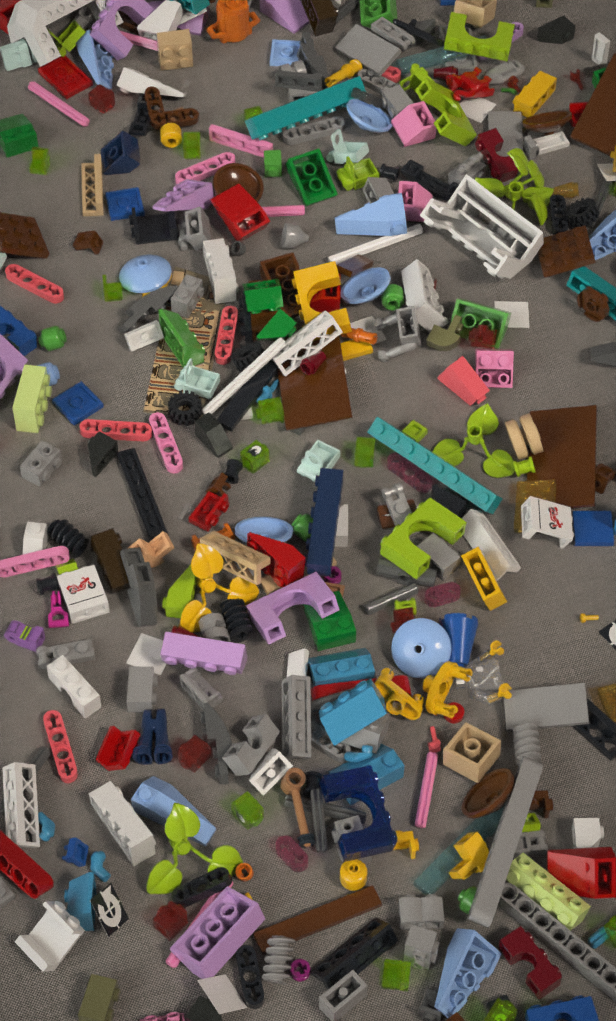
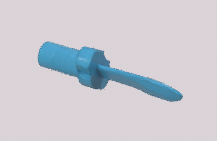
M276 379L270 387H263L262 395L257 399L258 404L262 405L265 401L272 400V392L277 389L279 379Z

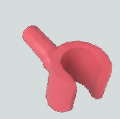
M432 726L430 727L432 741L428 742V748L430 752L437 753L441 751V742L436 736L435 727Z

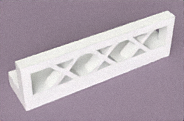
M325 310L285 341L286 346L271 360L286 377L300 366L303 359L317 353L343 332L333 316ZM333 325L336 330L330 335L326 334L327 329ZM321 337L319 344L313 346V339ZM305 348V354L302 357H297L298 351ZM287 359L292 360L291 365L286 369L281 365Z
M13 762L2 767L6 836L20 848H39L40 837L35 764ZM22 769L29 771V779L27 781L22 776ZM24 789L30 794L29 801L23 796ZM26 809L31 814L30 822L24 816ZM27 830L32 834V842L26 841L25 832Z

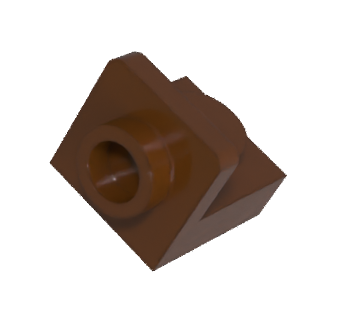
M95 230L80 232L77 234L73 247L76 250L91 248L96 255L99 254L102 248L103 240Z
M602 463L596 466V492L600 494L605 492L607 484L615 478L616 470Z
M548 790L535 791L529 810L543 808L544 818H549L550 811H553V799L549 798Z

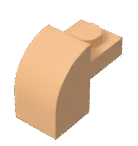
M164 531L149 543L139 538L128 547H140L144 561L149 562L151 568L164 562L163 557L174 549L168 534Z

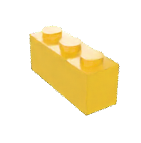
M542 71L532 76L528 85H525L521 93L514 97L513 111L521 112V115L525 117L533 116L554 93L557 78Z
M476 547L461 555L488 609L491 611L507 603L480 548Z

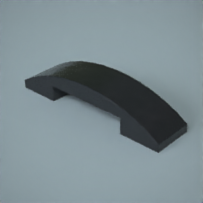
M140 93L137 101L136 115L134 121L131 122L129 134L147 136L151 122L145 102V94Z
M411 159L401 169V173L410 182H417L434 197L449 201L459 186L455 182L449 185L424 172V166Z

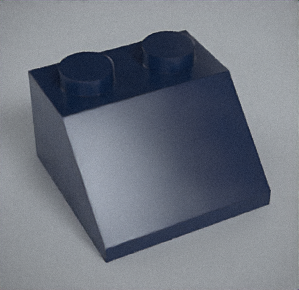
M121 131L101 149L104 175L130 173L141 164L138 139L125 131Z

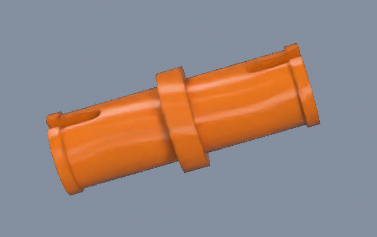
M351 328L352 332L341 334V337L354 339L355 342L360 343L362 341L372 345L377 342L378 338L376 333L366 332L361 328Z

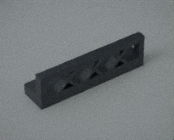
M587 698L589 724L574 725L572 727L612 761L616 757V749L611 753L605 748V743H613L616 746V723ZM590 729L599 730L601 737H593L590 734Z
M375 917L310 972L314 977L321 980L328 990L350 971L354 970L358 975L399 940L389 923Z

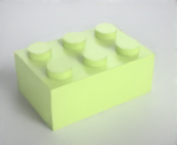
M24 365L12 408L17 431L39 433L40 426L44 425L43 414L44 411L47 412V399L51 397L52 387L49 386L50 375L47 374L46 367Z

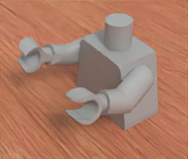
M414 306L396 309V313L386 317L385 320L382 318L375 320L374 324L377 331L383 330L387 325L390 326L398 323L402 345L391 348L387 352L383 350L378 351V356L382 362H388L389 357L393 358L421 346L419 324Z

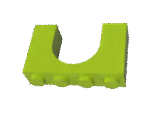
M451 12L444 44L445 50L508 61L515 24L499 21L497 33L493 37L479 39L467 33L465 29L467 15Z
M425 78L415 91L421 101L435 107L442 113L434 122L439 134L466 147L477 134L459 102L454 100L451 90Z
M428 498L425 502H421L414 513H409L401 525H396L389 536L386 535L382 539L380 554L417 580L429 568L431 556L415 546L410 541L409 536L418 531H430L453 545L464 535L467 522L432 498Z

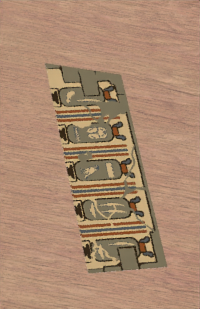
M175 266L171 286H179L186 274L203 280V288L205 290L202 298L198 301L189 318L180 317L187 321L189 330L195 333L197 342L202 344L205 349L204 362L195 367L212 371L220 320L225 303L215 304L208 276ZM167 300L165 310L172 312L171 302ZM164 338L158 342L143 413L153 414L159 412L169 415V398L173 397L174 393L179 395V391L174 388V385L183 367ZM199 396L203 408L206 403V398ZM188 405L180 406L178 409L182 411L190 410L192 407Z

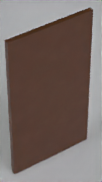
M615 53L570 135V138L610 156L611 151H615L616 145Z
M339 336L319 350L325 353L326 360L315 374L306 375L300 366L286 377L280 369L278 370L286 431L353 418ZM320 340L312 341V345L316 346ZM300 349L297 357H302L306 349ZM287 359L282 365L284 369L291 365L292 360Z
M597 405L530 411L532 420L539 431L544 452L534 455L528 446V457H532L536 472L527 473L526 500L533 496L571 508L594 507Z

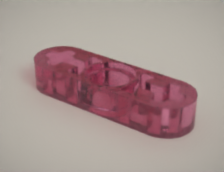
M392 453L388 456L387 467L390 471L420 493H427L432 489L431 476L399 453ZM407 470H412L415 472V474L412 476H408L404 472Z

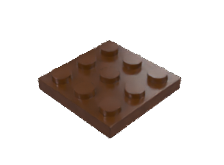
M0 212V252L47 259L49 251L35 218Z
M586 225L543 237L544 244L538 251L544 278L596 263Z

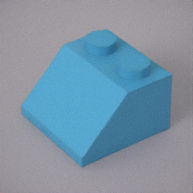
M88 872L69 881V889H65L64 899L68 903L65 910L80 921V926L85 931H94L96 912L90 902L97 895L94 872Z

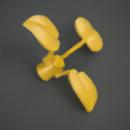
M201 543L196 545L191 562V570L197 577L196 585L201 589L199 593L203 603L201 604L198 600L190 601L183 609L180 619V625L192 633L200 632L199 620L203 616L212 613L209 608L205 607L207 604L205 593H211L215 588L229 593L227 600L243 599L245 607L252 603L259 594V589L255 584L239 576L232 579L229 586L230 589L218 585L212 578L213 574L219 573L222 570L223 558L213 547Z

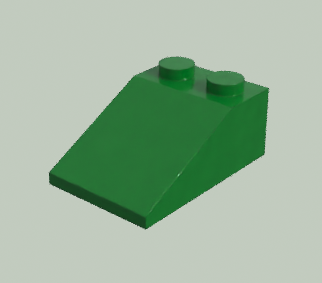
M23 113L0 120V145L7 158L39 149L36 131Z
M320 148L287 160L285 166L305 206L338 196Z
M340 591L333 592L339 606V611L324 618H321L312 606L302 604L317 652L356 642L357 631L351 613Z

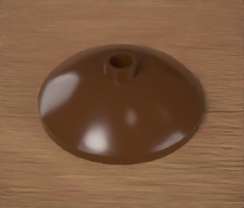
M561 110L536 114L525 118L522 121V125L533 132L551 135L571 120L572 112Z
M230 163L217 170L213 178V189L216 196L240 184L257 203L259 202L264 191V185L260 175L254 169L244 164Z
M501 768L485 775L465 796L461 806L463 814L468 818H481L501 809L512 791L514 785L513 773L507 768Z

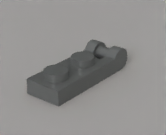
M276 70L275 87L315 92L322 90L321 73L307 74Z

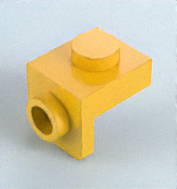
M397 830L388 833V851L409 848L410 858L415 859L416 851H419L418 838H414L413 831L403 832Z

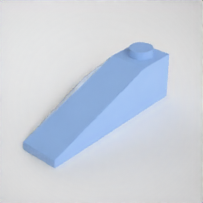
M87 30L76 42L78 53L97 85L111 90L113 83L111 71L114 68L112 59L114 57L89 35L91 30Z
M402 193L384 195L378 201L371 204L368 202L360 209H353L335 217L336 233L376 236L407 234Z
M616 210L608 215L589 236L595 260L616 252Z
M457 928L447 948L434 1006L446 1018H450L466 1004L468 996L481 987L479 984L485 977H489L493 973L502 954L477 931Z

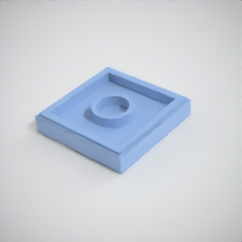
M272 39L270 66L284 64L291 66L292 62L299 61L297 52L300 41Z

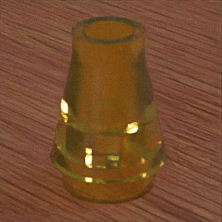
M572 181L555 186L554 195L559 194L568 198L579 196L578 182L573 183Z

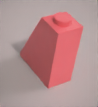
M463 356L448 366L437 377L440 382L470 406L475 402L479 405L487 398L485 395L490 391Z

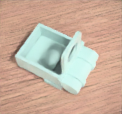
M22 38L20 41L0 47L3 63L7 71L31 66L32 62H37L27 41Z
M337 129L331 135L334 149L328 153L326 159L329 162L334 161L335 164H344L346 157L349 156L352 163H358L369 152L367 142H344L341 130ZM336 135H339L338 144L335 142Z
M190 358L187 365L180 371L174 388L178 391L183 389V393H185V390H188L189 394L192 391L194 395L197 394L200 397L211 400L220 382V374L195 367Z
M317 440L312 448L306 451L305 457L301 460V464L297 469V473L315 482L316 475H320V468L332 469L340 458V450Z

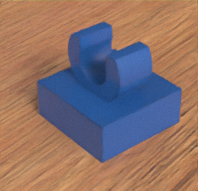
M77 837L70 838L69 844L64 846L67 855L62 856V859L67 863H74L78 867L85 866L89 846Z

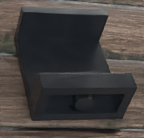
M135 207L131 208L132 215H129L130 225L134 226L131 228L132 238L136 239V245L178 240L174 211L136 217Z

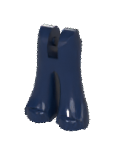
M145 709L142 716L139 742L133 750V759L142 765L152 764L153 734H155V762L157 764H167L172 760L173 752L168 739L165 709H157L156 719H153L152 710Z

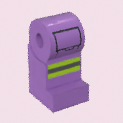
M14 620L11 621L4 637L11 643L36 652V648L42 646L45 640V633L42 627L36 626L34 628Z

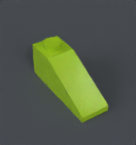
M191 564L170 587L167 597L163 598L162 608L166 610V617L181 618L185 606L194 600L197 577L191 570Z

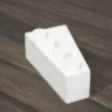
M224 238L203 241V255L215 304L236 301L239 287L238 283H236L232 258L229 257V246L225 245Z
M416 259L401 271L406 305L408 307L414 306L418 323L428 332H431L434 324L444 327L449 322L442 315L444 309L437 301L439 295L433 288L435 285L429 269Z
M109 781L89 793L91 805L133 867L155 855L156 841L153 838V834L135 813L132 805L124 799L123 793L118 786L115 787Z

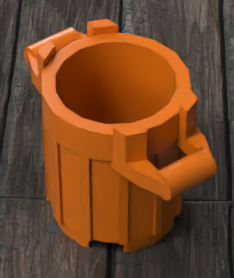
M219 0L216 4L217 22L209 26L206 31L212 39H220V42L223 44L239 42L252 34V27L256 26L260 19L255 12H249L247 0Z

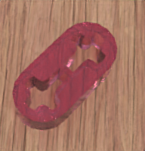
M455 582L431 587L425 592V603L429 607H438L455 602L460 598L461 588Z
M290 836L279 837L276 840L277 854L294 872L305 871L308 867V855ZM281 844H289V851L286 848L281 849ZM295 857L298 860L303 859V864L299 862L295 864Z

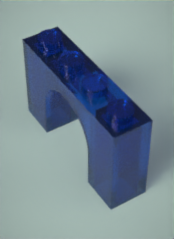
M369 765L323 775L319 784L325 803L354 798L365 803L372 814V824L369 827L341 834L338 845L343 862L393 851L397 843V834L391 828V816L389 811L385 809L384 794L382 791H379L377 785L378 776L376 772H373L372 766Z

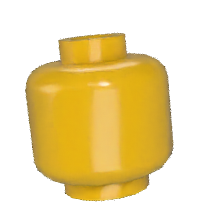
M167 123L161 127L160 138L165 147L174 148L181 144L182 132L179 125Z
M349 859L341 865L340 882L342 886L350 891H357L365 886L367 882V867L361 860Z

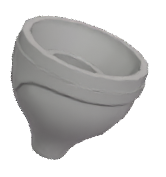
M291 222L284 224L281 238L282 248L293 249L302 243L308 242L309 235L304 233L298 225Z

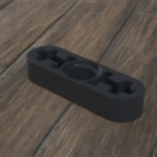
M559 194L550 197L549 210L552 233L557 234L568 231V218L566 215L565 198ZM555 214H561V215H563V217L558 218V217H556V216H554V215H555Z
M217 868L175 888L171 894V899L177 908H186L224 890L227 886L229 887L232 883V877L226 868ZM200 885H207L203 891H197V888Z
M243 945L236 951V961L244 1001L247 1007L258 1009L264 1003V990L256 952L253 947ZM243 953H247L249 956L248 966L245 964ZM247 972H253L257 977L254 981L248 982L244 979V975ZM254 987L255 994L258 997L256 1002H253L251 998V988Z

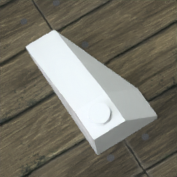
M130 67L123 68L116 85L121 87L120 91L127 94L129 92L145 94L146 88L154 86L159 89L160 95L186 97L187 95L171 86L163 85L158 80L150 79L149 76Z

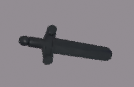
M398 19L393 20V24L404 29L410 35L414 34L444 48V40L415 27L416 19H412L409 24Z

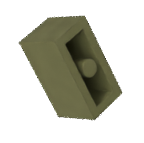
M91 974L79 1010V1021L113 1020L114 1009L112 1008L114 1001L118 1002L121 993L116 979Z

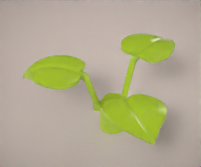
M514 148L507 152L521 173L511 182H518L521 177L528 175L529 171L532 177L523 182L519 181L523 191V185L534 180L536 187L544 186V177L535 161L531 160L528 162L525 153L519 148ZM524 193L525 197H531L540 226L543 225L548 217L545 202L541 196L537 197L536 193Z
M475 178L476 182L497 198L503 197L507 193L508 199L512 201L511 208L513 210L515 209V202L520 197H522L524 203L528 202V206L535 210L531 197H525L524 193H536L537 197L541 196L547 207L554 191L553 188H538L536 186L526 188L523 191L521 183L516 181L511 182L504 191L503 183L497 179Z
M488 403L478 408L468 419V437L464 438L465 441L462 447L454 439H444L432 451L453 466H457L464 460V455L461 451L465 449L468 442L473 445L481 444L488 457L483 463L484 472L488 476L503 478L511 476L515 472L513 459L509 453L497 449L490 455L484 443L483 434H493L499 425L498 418Z
M174 803L165 823V834L169 838L170 846L173 848L174 863L172 865L169 860L165 859L158 862L149 874L146 890L149 894H168L179 887L182 881V873L176 868L178 866L177 855H186L189 851L194 852L210 863L207 872L224 867L229 871L231 877L236 874V867L243 863L239 852L229 845H222L216 848L212 853V859L195 849L188 841V837H193L199 832L200 820L187 806Z

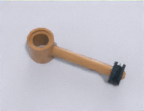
M290 768L281 779L280 788L285 794L292 795L301 834L297 840L300 848H306L316 843L314 834L308 831L300 796L301 787L306 781V776L301 769ZM289 779H293L296 784L291 783Z

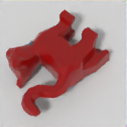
M475 67L472 72H463L459 75L450 74L445 78L447 81L446 85L453 92L452 96L456 101H460L461 97L482 98L493 96L495 89L489 88V83L492 79L489 76H484L483 79L479 80L476 76H479L482 70L478 67Z

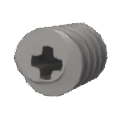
M522 723L513 729L515 764L517 766L523 756L542 763L540 761L541 754L539 753L541 748L538 746L540 744L538 739L539 732L537 731L538 725L535 723Z
M278 935L272 936L273 938L267 940V944L272 947L266 948V953L271 956H266L264 959L269 965L263 966V970L267 974H263L262 979L269 983L285 985L287 983L283 979L290 978V975L284 971L291 969V966L286 964V961L293 960V957L287 955V952L294 951V948L288 945L289 943H295V939Z

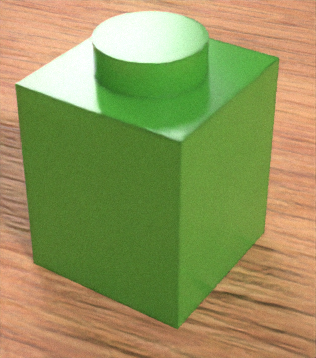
M281 150L264 151L265 177H282Z

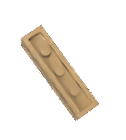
M94 154V163H81L83 216L104 215L101 154ZM85 169H94V172L89 174ZM90 180L95 182L92 186H89L86 183ZM90 192L95 194L91 199L87 197ZM93 205L96 207V210H86V208Z
M212 531L200 538L201 544L213 547L225 558L227 563L223 561L222 569L255 585L261 584V569L270 564L269 556L216 531ZM234 561L238 563V565L240 566L241 570L237 568V566H236V564L234 563ZM248 568L254 570V576L251 574Z

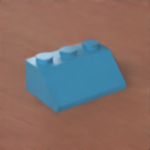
M366 648L308 658V667L313 687L323 684L375 678L371 654Z
M371 678L367 681L359 682L353 690L343 692L338 696V699L332 703H325L319 710L320 720L334 746L387 714L384 697Z
M381 744L377 753H374L370 759L358 763L346 762L329 771V775L337 781L341 793L351 806L403 778L405 765L394 749Z

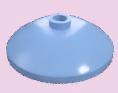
M351 99L347 103L346 108L349 116L362 130L383 133L391 129L392 123L389 115L373 103L362 99Z
M152 254L140 255L129 260L121 268L119 280L122 287L130 292L149 293L164 286L169 281L172 270L169 262L163 257Z
M381 267L364 270L351 277L343 285L340 295L343 301L349 304L371 302L386 290L391 276L388 270Z
M252 517L236 524L235 535L246 544L247 533L249 532L285 543L292 537L293 528L288 522L278 518Z
M416 618L402 624L394 634L391 645L392 656L398 668L408 676L424 679L428 675L435 676L442 665L449 661L452 649L446 630L436 621L427 618ZM417 645L422 648L420 653L416 652L415 648Z

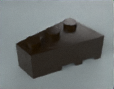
M114 528L92 535L90 549L96 553L98 558L96 561L99 566L101 565L103 576L112 594L130 588L120 555L122 539L119 533H115Z

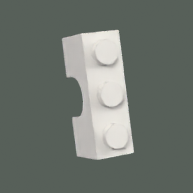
M64 655L47 665L49 679L60 691L66 690L72 699L73 706L85 719L101 708L100 695Z

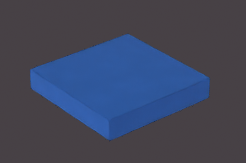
M139 187L105 192L111 221L128 219L129 215H132V207H135L136 217L145 216Z
M82 381L52 399V404L74 426L104 407L103 402Z
M611 511L572 512L575 546H614Z

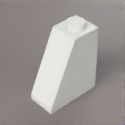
M165 0L138 25L139 35L157 41L156 33L175 31L184 13L181 3Z

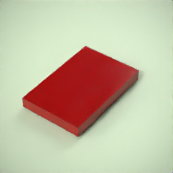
M66 55L60 56L38 68V73L66 100L93 86V81Z

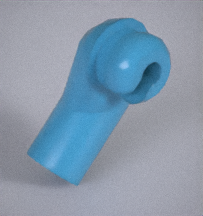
M363 745L361 748L362 752L348 751L345 753L344 758L347 762L355 763L370 759L374 754L372 753L373 747Z
M39 812L38 820L42 826V832L39 834V837L47 842L55 834V824L43 812Z
M95 851L91 855L90 869L105 883L111 877V874L103 868L106 855L103 851Z

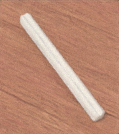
M421 224L413 225L407 228V234L380 237L328 257V262L335 261L336 265L358 254L364 255L422 234L423 228Z
M278 338L201 410L204 415L209 412L213 414L286 346V342L282 338Z

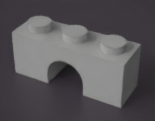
M267 714L253 716L243 729L248 742L243 741L232 744L222 757L235 776L253 773L256 769L255 766L265 757V752L275 743V738L280 731Z

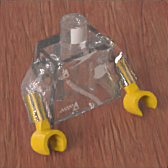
M493 641L490 649L466 665V668L472 669V676L467 675L471 679L467 682L455 678L456 689L467 688L470 699H475L486 705L500 701L503 697L505 699L512 697V694L508 691L512 689L511 686L507 683H502L498 658L495 657V654H504V649L502 647L498 648L502 645L501 642Z

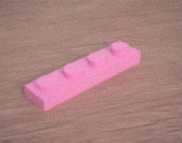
M213 124L209 127V141L263 158L265 150H273V143L268 141H259L258 138L252 140L251 136Z

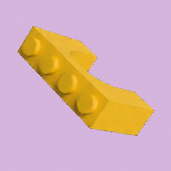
M335 261L293 271L295 278L292 279L294 289L298 290V294H295L297 305L301 304L302 309L299 310L301 321H305V325L321 314L310 307V301L314 294L320 290L341 285ZM346 308L328 312L343 332L341 334L352 332ZM331 325L327 329L326 334H332L336 330L335 327ZM316 337L313 341L320 340L321 337Z

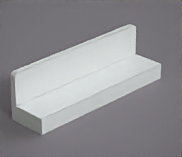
M470 509L462 519L467 522L463 536L472 549L480 548L497 581L507 571L517 573L521 566L482 511Z

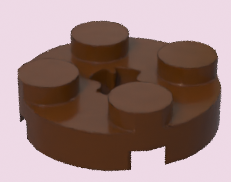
M587 286L578 294L579 308L583 307L586 311L583 314L590 320L599 322L609 315L607 303L609 300L605 294H600L590 286Z

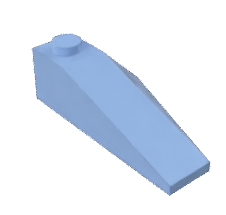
M155 776L142 782L131 798L132 807L136 813L164 827L174 803L187 806L200 820L199 832L195 836L188 838L205 847L216 831V827L174 786Z

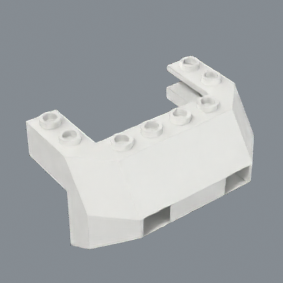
M21 0L15 4L7 26L10 41L13 43L25 37L41 67L61 56L46 25L88 4L97 21L100 18V12L107 7L106 2L108 0ZM118 11L115 15L116 26L123 23Z
M467 174L447 203L431 198L420 214L425 219V224L430 227L434 226L438 230L441 228L448 230L453 234L452 238L458 242L462 241L465 243V248L478 253L476 256L479 259L487 260L488 262L483 264L488 268L487 272L494 277L497 275L501 279L504 277L511 279L533 260L544 244L543 232ZM480 211L491 219L489 225L477 217Z

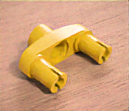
M447 661L439 669L436 676L428 675L423 682V690L428 693L425 705L426 711L433 715L440 714L453 718L454 714L450 712L456 713V707L445 704L444 701L454 678L468 682L471 678L467 677V675L472 676V669Z
M389 668L382 669L381 675L377 677L374 684L384 697L386 710L390 714H401L410 720L420 718L423 711L422 705L425 702L424 697L420 699V694H414L411 697L391 681L394 677L393 671L390 672Z

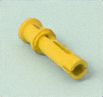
M353 59L349 64H344L341 70L325 78L324 82L329 81L325 85L332 87L343 79L351 78L354 74H358L362 69L361 62Z

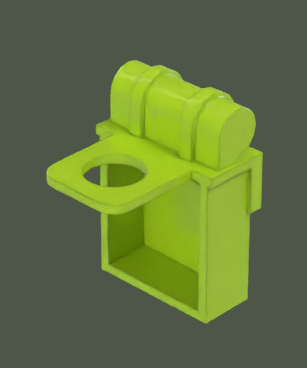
M75 19L59 37L47 28L49 34L57 40L55 45L61 56L66 55V50L70 52L76 46V42L86 32Z
M415 63L412 64L410 69L411 76L401 80L399 84L403 88L404 83L410 81L409 85L403 88V90L407 91L412 88L415 91L425 78L433 80L428 76V72L423 67L419 68V65Z
M348 156L346 157L344 167L336 171L338 179L347 191L352 188L354 190L363 188L368 177L379 178V172L370 158L360 160L358 163H352Z

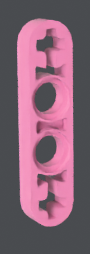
M224 152L182 169L175 174L176 184L186 179L201 181L215 175L222 166L235 163V155L231 152ZM210 165H216L217 167H216V168H210L209 166H210ZM195 171L202 172L201 174H194Z
M159 412L153 413L149 417V423L165 467L170 473H179L183 469V461L166 417ZM156 420L160 422L161 427L158 428ZM161 433L168 434V436L163 439L158 437V435ZM167 447H172L174 449L172 452L169 453L164 451V449ZM174 458L176 466L171 463V459Z
M56 546L0 560V577H10L64 564L70 559L69 549L65 546Z

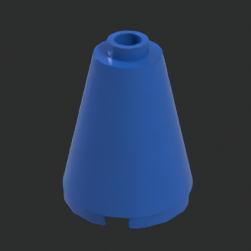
M464 613L446 614L444 619L439 618V624L446 630L451 641L452 649L449 661L466 668L478 628V618L473 615L472 619L466 618L467 614Z

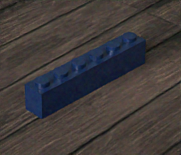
M320 468V475H316L315 487H318V489L313 493V502L316 503L315 507H311L313 523L309 522L308 534H311V539L307 538L306 550H309V553L305 555V567H307L308 575L317 572L319 576L331 577L344 470Z

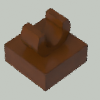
M223 472L213 479L205 492L217 493L218 496L222 497L225 493L222 488L226 491L231 488V485L225 482L228 476Z

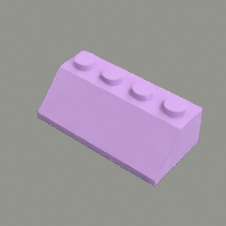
M165 632L160 654L162 661L169 665H176L178 663L192 669L202 667L210 672L220 670L229 675L242 674L248 658L244 644Z
M227 886L172 945L170 950L196 976L201 979L214 977L237 949L261 925L265 917L257 902Z

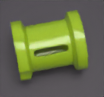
M532 457L519 462L513 461L517 477L525 473L536 472Z
M415 598L406 601L394 600L396 617L405 614L417 615Z

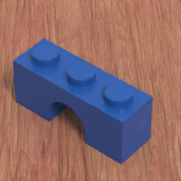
M0 306V334L2 336L11 334L7 337L8 342L23 356L37 348V336L34 331L27 329L21 320H17L9 310L6 311Z
M582 995L576 996L570 1001L563 1002L562 1000H557L547 1006H531L526 1010L524 1018L525 1021H599L592 997H584Z

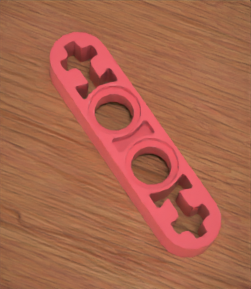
M10 264L5 268L6 278L16 285L51 303L57 304L63 301L64 292L60 286L17 264ZM25 278L32 279L30 282L23 281ZM40 285L46 286V288L42 290L38 289L37 287Z
M226 306L222 310L215 347V361L220 365H226L231 361L238 323V309L235 306ZM229 313H232L231 320L228 319ZM225 326L232 327L231 330H224L223 328ZM229 340L230 343L222 344L221 341ZM222 351H225L224 357H221Z
M86 419L79 425L80 434L85 438H91L99 431L114 440L143 442L150 440L152 437L151 426L143 422ZM105 427H109L112 429L110 432L102 431V429ZM124 428L130 430V432L126 434H123L120 431Z
M50 710L44 714L43 721L59 778L64 783H72L77 779L78 772L63 719L58 711ZM51 718L55 719L57 727L53 728L50 721ZM56 734H62L64 736L63 739L58 742L54 741L52 738ZM61 751L69 753L65 759H60L57 755ZM64 765H68L71 775L67 776Z

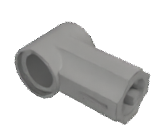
M83 6L79 9V14L75 20L85 30L93 25V13L88 6Z

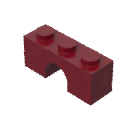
M497 128L478 134L475 146L483 154L484 163L489 166L492 177L505 182L516 178L519 170L510 156L502 157L496 153L501 151L504 140Z
M520 926L500 939L498 949L511 966L522 960L528 961L533 965L534 970L527 974L525 983L539 1000L560 986L562 979L561 971L556 965L550 963L546 952L542 948L537 947L532 935L528 931H524Z

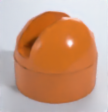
M241 863L236 867L235 873L239 880L247 882L252 879L254 871L248 863ZM243 869L247 871V873L249 874L248 876L245 877V875L242 873Z

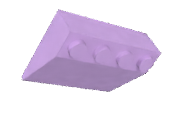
M260 0V12L293 34L309 24L300 0Z

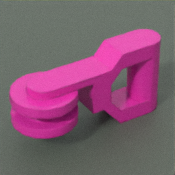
M58 590L57 594H55V591H52L51 612L48 614L49 628L69 627V616L62 609L60 590ZM56 614H62L64 619L53 620V617Z

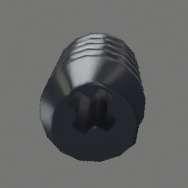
M67 519L55 520L47 529V535L52 537L59 546L67 547L69 555L74 559L81 556L89 544V539L84 537L83 533H79V530L74 528L72 524H69Z
M228 599L220 604L230 640L235 643L245 641L253 631L243 599Z

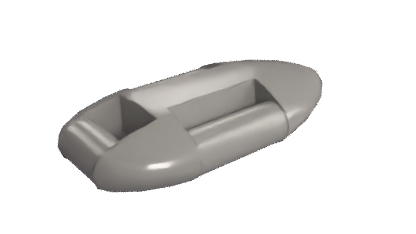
M509 60L492 67L484 76H489L492 79L489 85L504 84L523 74L525 67L519 60Z

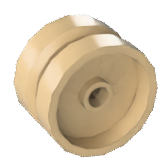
M530 413L520 416L521 429H519L514 419L504 422L519 461L528 458L526 445L529 446L534 455L544 452L539 431Z

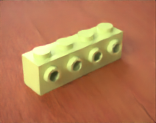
M525 853L512 860L506 878L508 883L519 888L570 931L584 920L591 907L588 903Z

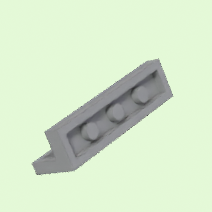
M290 675L281 680L282 755L288 761L294 758L309 759L311 758L310 677Z

